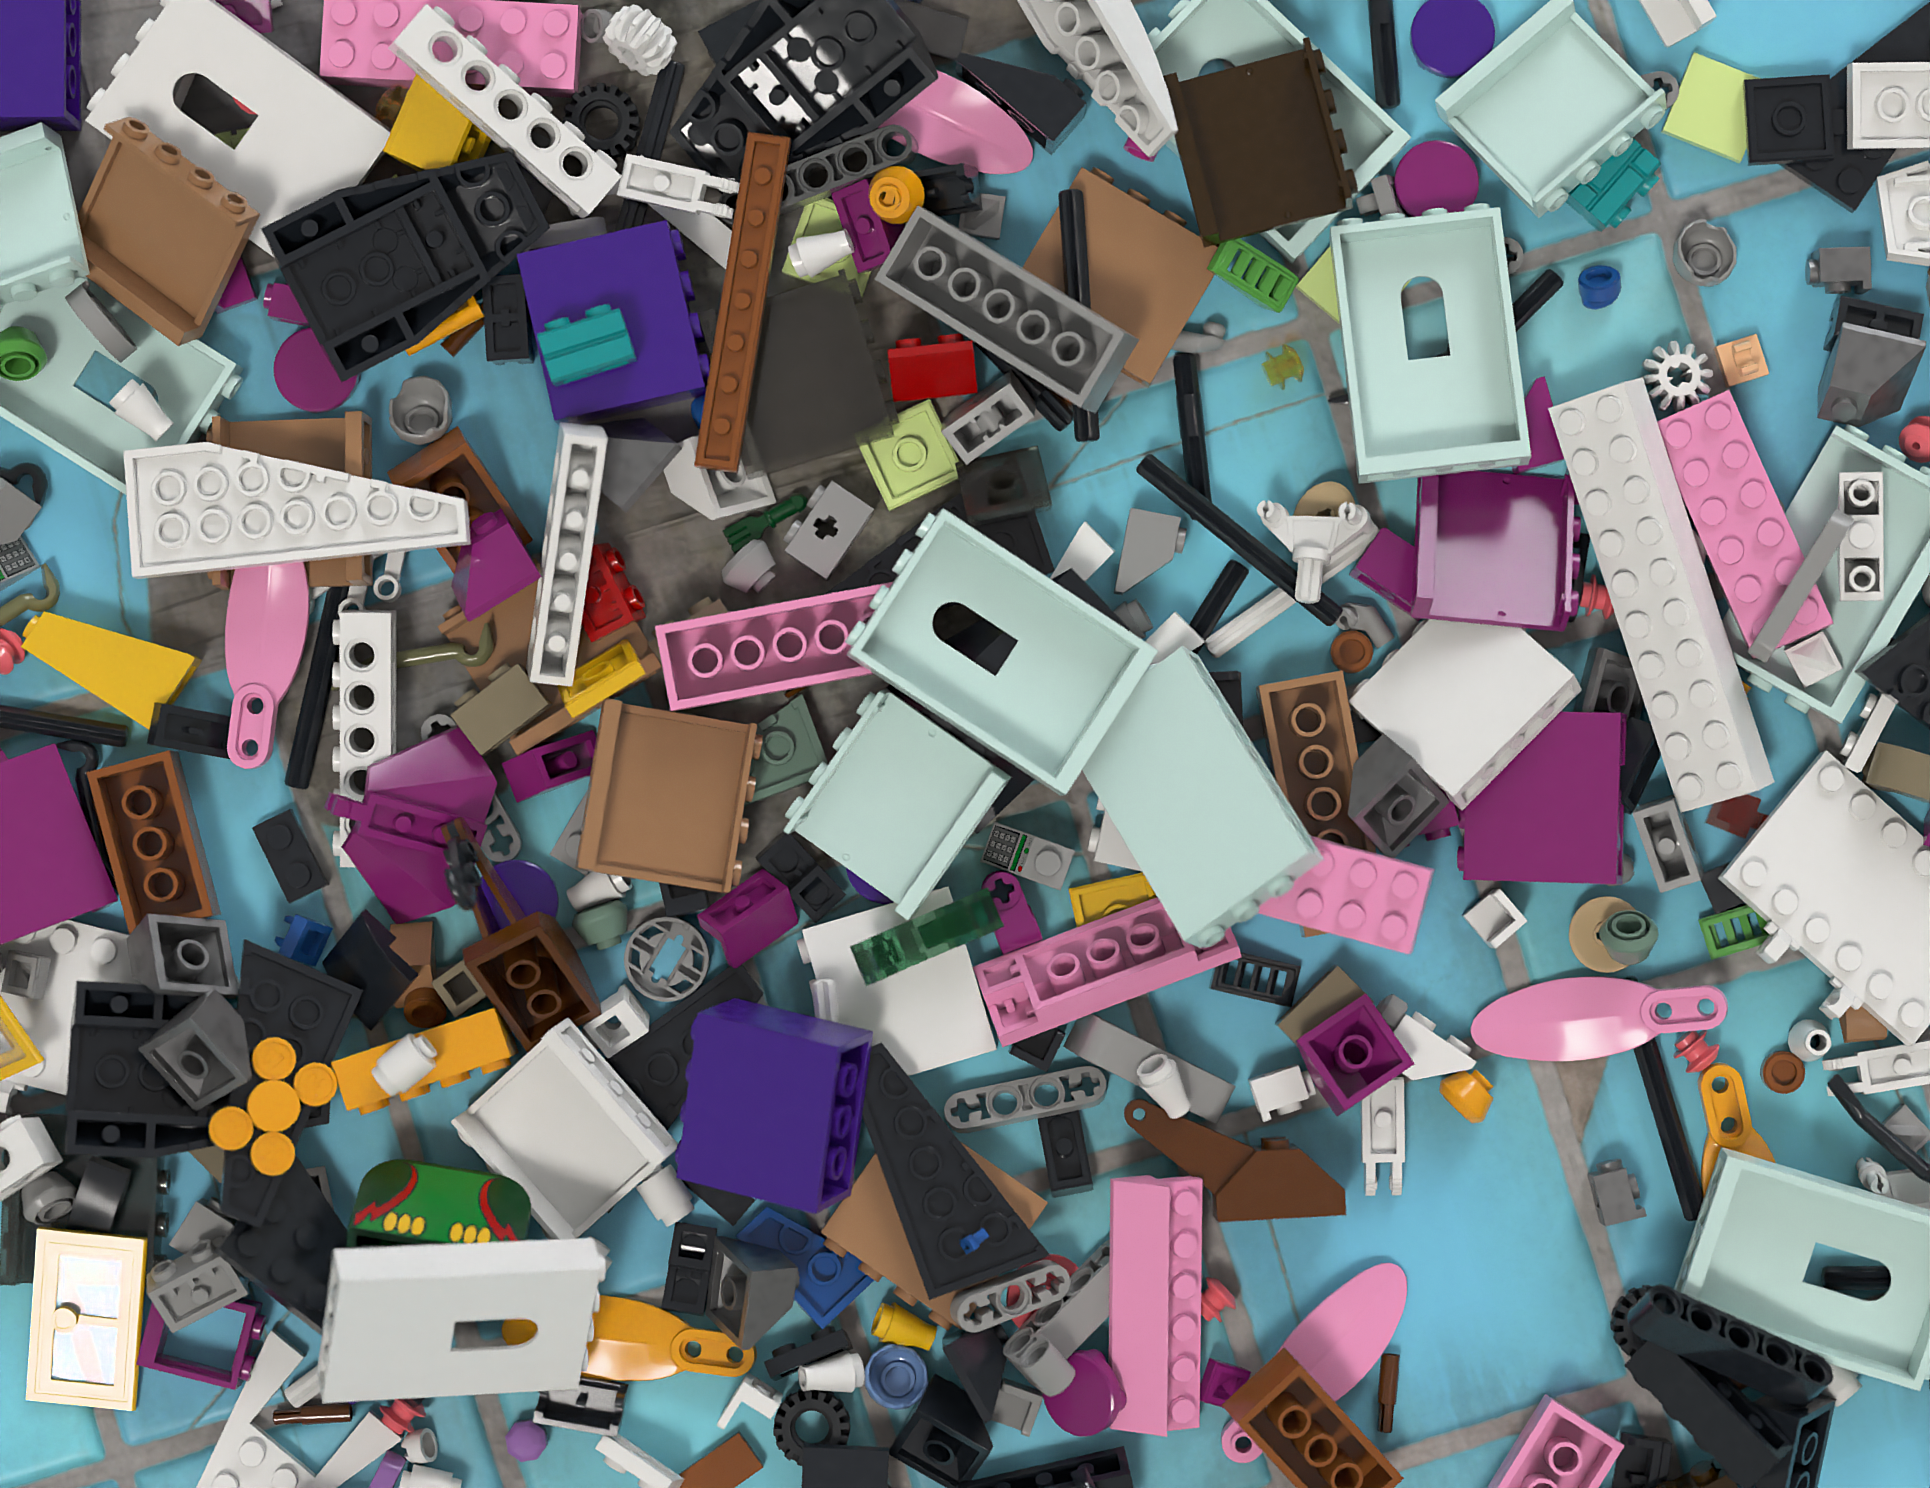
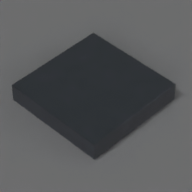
M1830 74L1747 79L1743 81L1748 166L1834 160Z

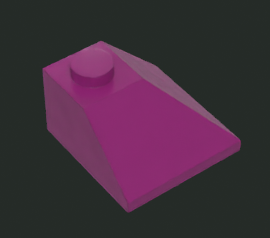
M502 509L494 513L487 512L476 518L470 527L471 544L461 545L451 587L468 622H471L542 577L527 547Z
M1366 993L1296 1040L1313 1083L1336 1117L1415 1064Z

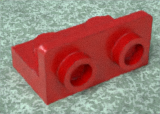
M609 543L596 544L592 546L581 622L591 643L597 642L631 623L639 622L646 618L642 609L645 607L643 596L635 585H630L624 573L626 569L624 558L619 550L615 547L612 548Z

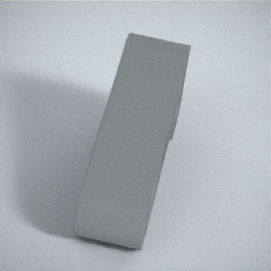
M1093 1013L1076 1020L1063 1046L1085 1060L1140 1086L1137 1074L1139 1065L1153 1055L1165 1054L1168 1059L1176 1062L1186 1096L1191 1103L1189 1111L1215 1124L1218 1123L1236 1087Z
M1110 1239L1103 1243L1070 1276V1288L1067 1294L1061 1300L1039 1308L1008 1339L1003 1347V1354L1030 1384L1047 1396L1057 1395L1069 1386L1075 1376V1369L1066 1359L1109 1317Z

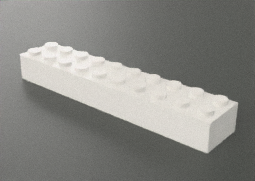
M1643 378L1626 381L1548 408L1680 813L1752 793L1774 783Z

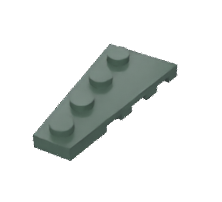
M803 694L757 725L756 734L762 735V746L759 759L751 760L749 776L756 777L755 790L752 802L745 801L744 807L807 784L814 771L823 761L829 765Z

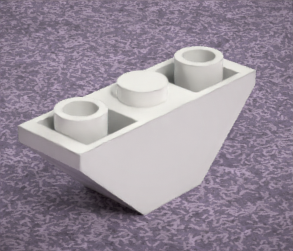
M1883 472L1839 473L1837 510L1854 519L1853 524L1837 548L1840 601H1884Z

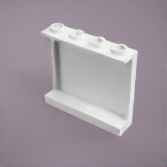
M1425 619L1416 626L1412 637L1400 649H1395L1387 655L1382 667L1371 679L1363 680L1355 688L1352 698L1348 702L1361 720L1364 718L1378 732L1384 733L1411 755L1427 775L1445 791L1449 799L1460 810H1463L1582 689L1575 675L1521 628Z
M949 886L932 891L918 912L909 920L894 911L898 906L894 902L802 930L804 938L797 940L803 964L812 963L816 979L809 980L811 992L814 981L820 979L835 980L840 1023L874 1031L872 1046L882 1043L908 1076L997 1050Z
M566 1018L549 1030L531 1051L466 1111L451 1121L458 1130L460 1139L466 1145L474 1148L485 1161L490 1173L511 1178L527 1191L531 1200V1215L541 1225V1230L548 1240L579 1238L676 1151L678 1145L676 1140L569 1018Z

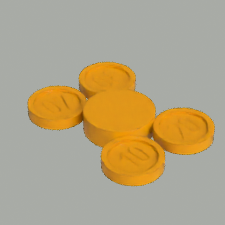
M272 1037L261 1041L252 1053L253 1069L261 1078L268 1081L256 1086L249 1094L246 1103L247 1113L238 1107H225L217 1111L209 1123L211 1140L216 1146L224 1150H237L245 1146L252 1136L253 1125L261 1131L268 1132L259 1136L254 1141L250 1157L254 1167L262 1174L269 1176L284 1173L294 1161L295 1150L291 1140L278 1132L289 1128L296 1121L300 1111V1101L309 1106H320L330 1101L337 1090V1079L334 1072L322 1063H310L300 1068L294 1077L293 1088L289 1084L279 1081L287 1077L294 1069L296 1055L293 1047L286 1040Z

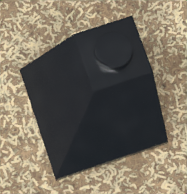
M1001 1323L974 1333L962 1328L942 1339V1349L984 1424L993 1418L1007 1357L1003 1354V1347L1009 1337Z
M935 1373L892 1443L889 1455L945 1488H959L958 1483L972 1480L990 1454L993 1443L968 1393L952 1381L946 1380Z

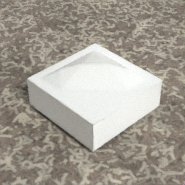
M1823 631L1784 651L1804 689L1843 669Z

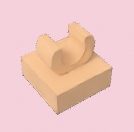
M1757 334L1714 348L1726 388L1769 374Z

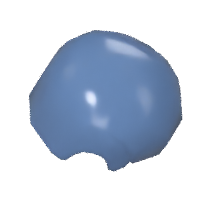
M893 1343L885 1345L871 1355L864 1369V1385L869 1396L877 1404L889 1409H907L916 1404L929 1384L928 1369L925 1362L914 1349Z

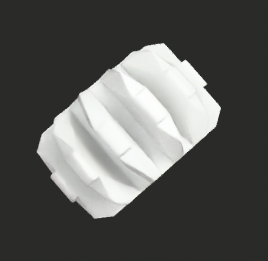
M634 4L630 7L623 6L619 12L613 15L603 36L605 44L609 46V52L616 55L619 63H624L629 67L630 71L637 70L644 76L649 74L657 75L661 69H664L670 62L671 56L675 52L674 48L677 45L675 37L671 35V28L665 26L661 22V18L652 15L649 9L643 11L638 5Z
M1671 341L1668 344V354L1663 348L1657 346L1652 350L1656 361L1646 359L1642 363V367L1645 370L1653 373L1652 375L1641 377L1645 385L1653 384L1654 389L1648 392L1649 399L1652 400L1657 395L1661 396L1662 398L1658 404V409L1661 411L1666 410L1672 400L1675 413L1685 409V401L1689 406L1700 403L1696 393L1700 395L1710 393L1711 388L1700 380L1711 378L1713 371L1710 369L1700 370L1699 367L1708 357L1706 354H1701L1693 359L1691 356L1695 346L1691 343L1684 347L1681 354L1677 341ZM1679 368L1683 372L1680 377H1685V382L1673 386L1669 382L1673 377H1667V372H1672Z

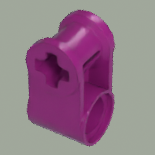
M1001 870L987 875L982 882L981 892L1002 954L1005 955L1043 940L1030 905L1027 904L1017 878ZM997 879H1001L1004 884L1011 883L1012 889L1007 892L1008 899L1005 901H1001L997 896H990V891L995 889L994 881Z

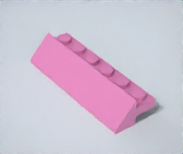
M1156 897L974 966L973 970L1002 1047L1241 958L1242 955L1231 927L1224 931L1225 936L1219 942L1209 947L1199 948L1184 942L1160 900Z
M1151 1175L1110 1178L1109 1366L1115 1373L1119 1386L1126 1396L1125 1408L1119 1411L1115 1421L1109 1426L1110 1429L1167 1437V1431L1199 1428L1203 1179L1199 1177L1183 1176L1156 1179Z

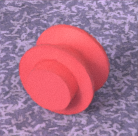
M1930 416L1915 417L1899 435V446L1904 455L1918 463L1930 461Z
M1592 575L1590 582H1583L1579 607H1585L1586 616H1589L1594 609L1602 610L1604 619H1608L1614 613L1607 587L1606 585L1598 584L1596 575Z
M0 628V674L7 675L13 670L14 664H19L25 659V649L21 647L23 644L22 639L15 632Z
M1702 1030L1699 1033L1688 1031L1674 1044L1678 1050L1673 1057L1679 1058L1684 1056L1689 1062L1685 1070L1687 1073L1702 1071L1718 1056L1719 1044L1708 1046L1704 1041L1707 1030Z
M1206 1277L1208 1288L1201 1293V1315L1208 1322L1215 1317L1221 1323L1220 1311L1224 1307L1235 1310V1297L1219 1279Z
M394 1399L395 1401L390 1407L384 1405L379 1407L380 1411L384 1414L381 1421L392 1431L400 1435L404 1430L410 1433L415 1431L411 1424L415 1416L422 1418L426 1416L422 1403L413 1408L403 1399Z

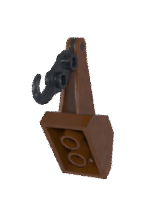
M461 816L441 826L442 834L448 845V848L443 850L445 859L450 868L444 870L447 886L453 899L463 911L473 910L483 938L462 950L464 964L527 1052L531 1051L549 1030L566 1018H569L578 1027L601 1015L600 1001L574 945L553 916L540 911H536L526 917L480 848L468 824ZM478 870L511 925L501 930L481 887L483 882Z

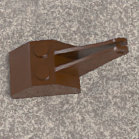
M1133 1099L1124 1108V1118L1131 1128L1192 1177L1203 1179V1186L1212 1193V1211L1217 1222L1346 1215L1345 1189L1294 1143H1289V1139H1286V1136L1262 1137L1261 1145L1249 1146L1182 1116L1174 1119L1170 1118L1163 1108L1144 1099ZM1137 1108H1142L1145 1111V1116L1140 1120L1133 1117V1112Z

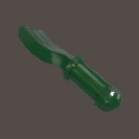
M800 493L792 494L790 498L773 508L765 509L763 511L764 515L760 517L749 516L724 529L722 532L727 538L729 545H732L733 552L737 553L753 539H761L765 529L769 526L775 528L778 523L798 512L804 511L808 503L807 497Z

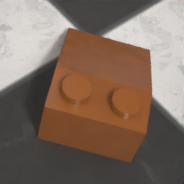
M458 426L387 472L394 485L420 489L467 501L469 527L482 514L487 512L494 513L502 509L523 543L527 545L533 541ZM461 545L436 548L454 574Z

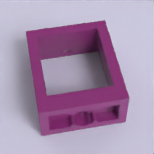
M240 1298L223 1307L246 1313L231 1371L163 1354L169 1327L152 1303L136 1365L236 1390L242 1385L243 1380L249 1382L251 1378L250 1372L256 1361V1357L250 1355L253 1340L261 1339L266 1323V1315L260 1314L263 1303Z

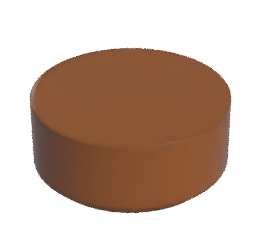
M1358 631L1341 633L1333 640L1330 647L1332 663L1338 670H1343L1345 673L1362 671L1369 665L1373 657V647L1370 640Z
M428 987L417 988L409 992L405 997L404 1017L413 1026L432 1028L445 1020L447 1006L435 989Z
M1776 1051L1769 1054L1763 1060L1760 1076L1764 1085L1771 1091L1788 1094L1797 1090L1803 1083L1805 1068L1800 1058L1795 1054L1787 1051Z

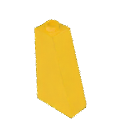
M45 611L40 617L35 615L29 621L22 634L26 638L21 646L23 649L148 730L150 729L154 703L174 705L202 662L195 655Z

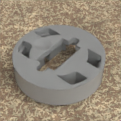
M85 280L70 292L65 299L95 338L121 363L134 353L137 347L112 314L88 289L90 283Z
M660 917L641 925L630 937L624 953L625 971L632 985L644 996L662 1002L677 1001L696 991L703 983L710 964L709 948L701 932L691 923L675 917ZM652 926L663 931V933L656 934L650 939L642 935L644 931ZM677 935L683 936L684 940L681 945L686 949L669 978L665 980L661 977L658 983H654L652 981L654 973L649 969L668 938L674 941ZM633 948L640 952V967L632 963ZM693 950L703 956L701 970L694 966ZM684 980L692 983L688 989L682 992L671 987Z

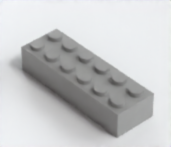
M920 206L916 207L875 277V280L1080 408L1093 413L1097 412L1139 341L1135 336L943 218Z

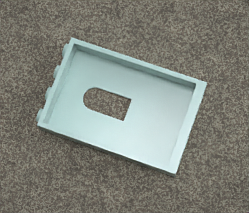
M1181 0L1168 14L1172 21L1162 31L1155 27L1147 35L1157 57L1162 75L1176 72L1179 82L1198 77L1201 68L1209 61L1222 59L1236 67L1303 49V38H1307L1268 0ZM1310 41L1311 46H1312V50L1318 49V48ZM1321 52L1326 74L1319 75L1323 90L1331 88L1337 113L1330 115L1334 130L1342 128L1348 153L1341 155L1345 170L1353 169L1357 182L1358 193L1352 194L1353 201L1371 182V179H1374L1407 145L1411 136ZM1173 135L1165 145L1180 158ZM1341 212L1259 234L1292 265Z
M1478 203L1466 206L1462 212L1447 213V209L1435 208L1422 212V216L1405 218V215L1402 213H1391L1381 216L1379 218L1380 221L1363 223L1361 218H1348L1338 221V226H1331L1329 240L1358 484L1528 465L1531 451L1500 207L1490 208L1489 204ZM1413 278H1430L1442 290L1450 356L1408 360L1401 291L1404 285Z
M86 276L75 279V283L63 288L52 287L38 292L37 296L31 300L13 301L0 306V332L12 326H21L35 333L47 354V363L43 370L30 379L12 381L0 376V416L125 495L126 481L123 451L197 443L202 433L207 434V430L212 428V416H220L217 410L225 397L231 399L243 381V378L239 376L243 370L242 367L198 339L177 346ZM85 280L90 283L88 289L112 314L137 347V350L121 363L95 338L65 299L70 292ZM96 351L144 380L155 389L158 395L159 406L174 423L157 441L115 415V412L74 387Z
M945 509L939 511L936 517L928 513L915 535L922 539L913 552L905 549L892 568V571L898 574L890 588L882 584L868 605L875 610L865 625L858 621L845 642L851 648L846 656L1058 795H1066L1158 653V650ZM949 602L961 603L1018 640L996 676L936 636L932 620L936 610L941 605Z
M1721 1147L1674 1289L1823 1357L1831 1365L1920 1391L1923 1381L1930 1379V1210ZM1817 1242L1883 1263L1888 1268L1891 1276L1887 1292L1878 1299L1863 1300L1803 1282L1815 1243Z

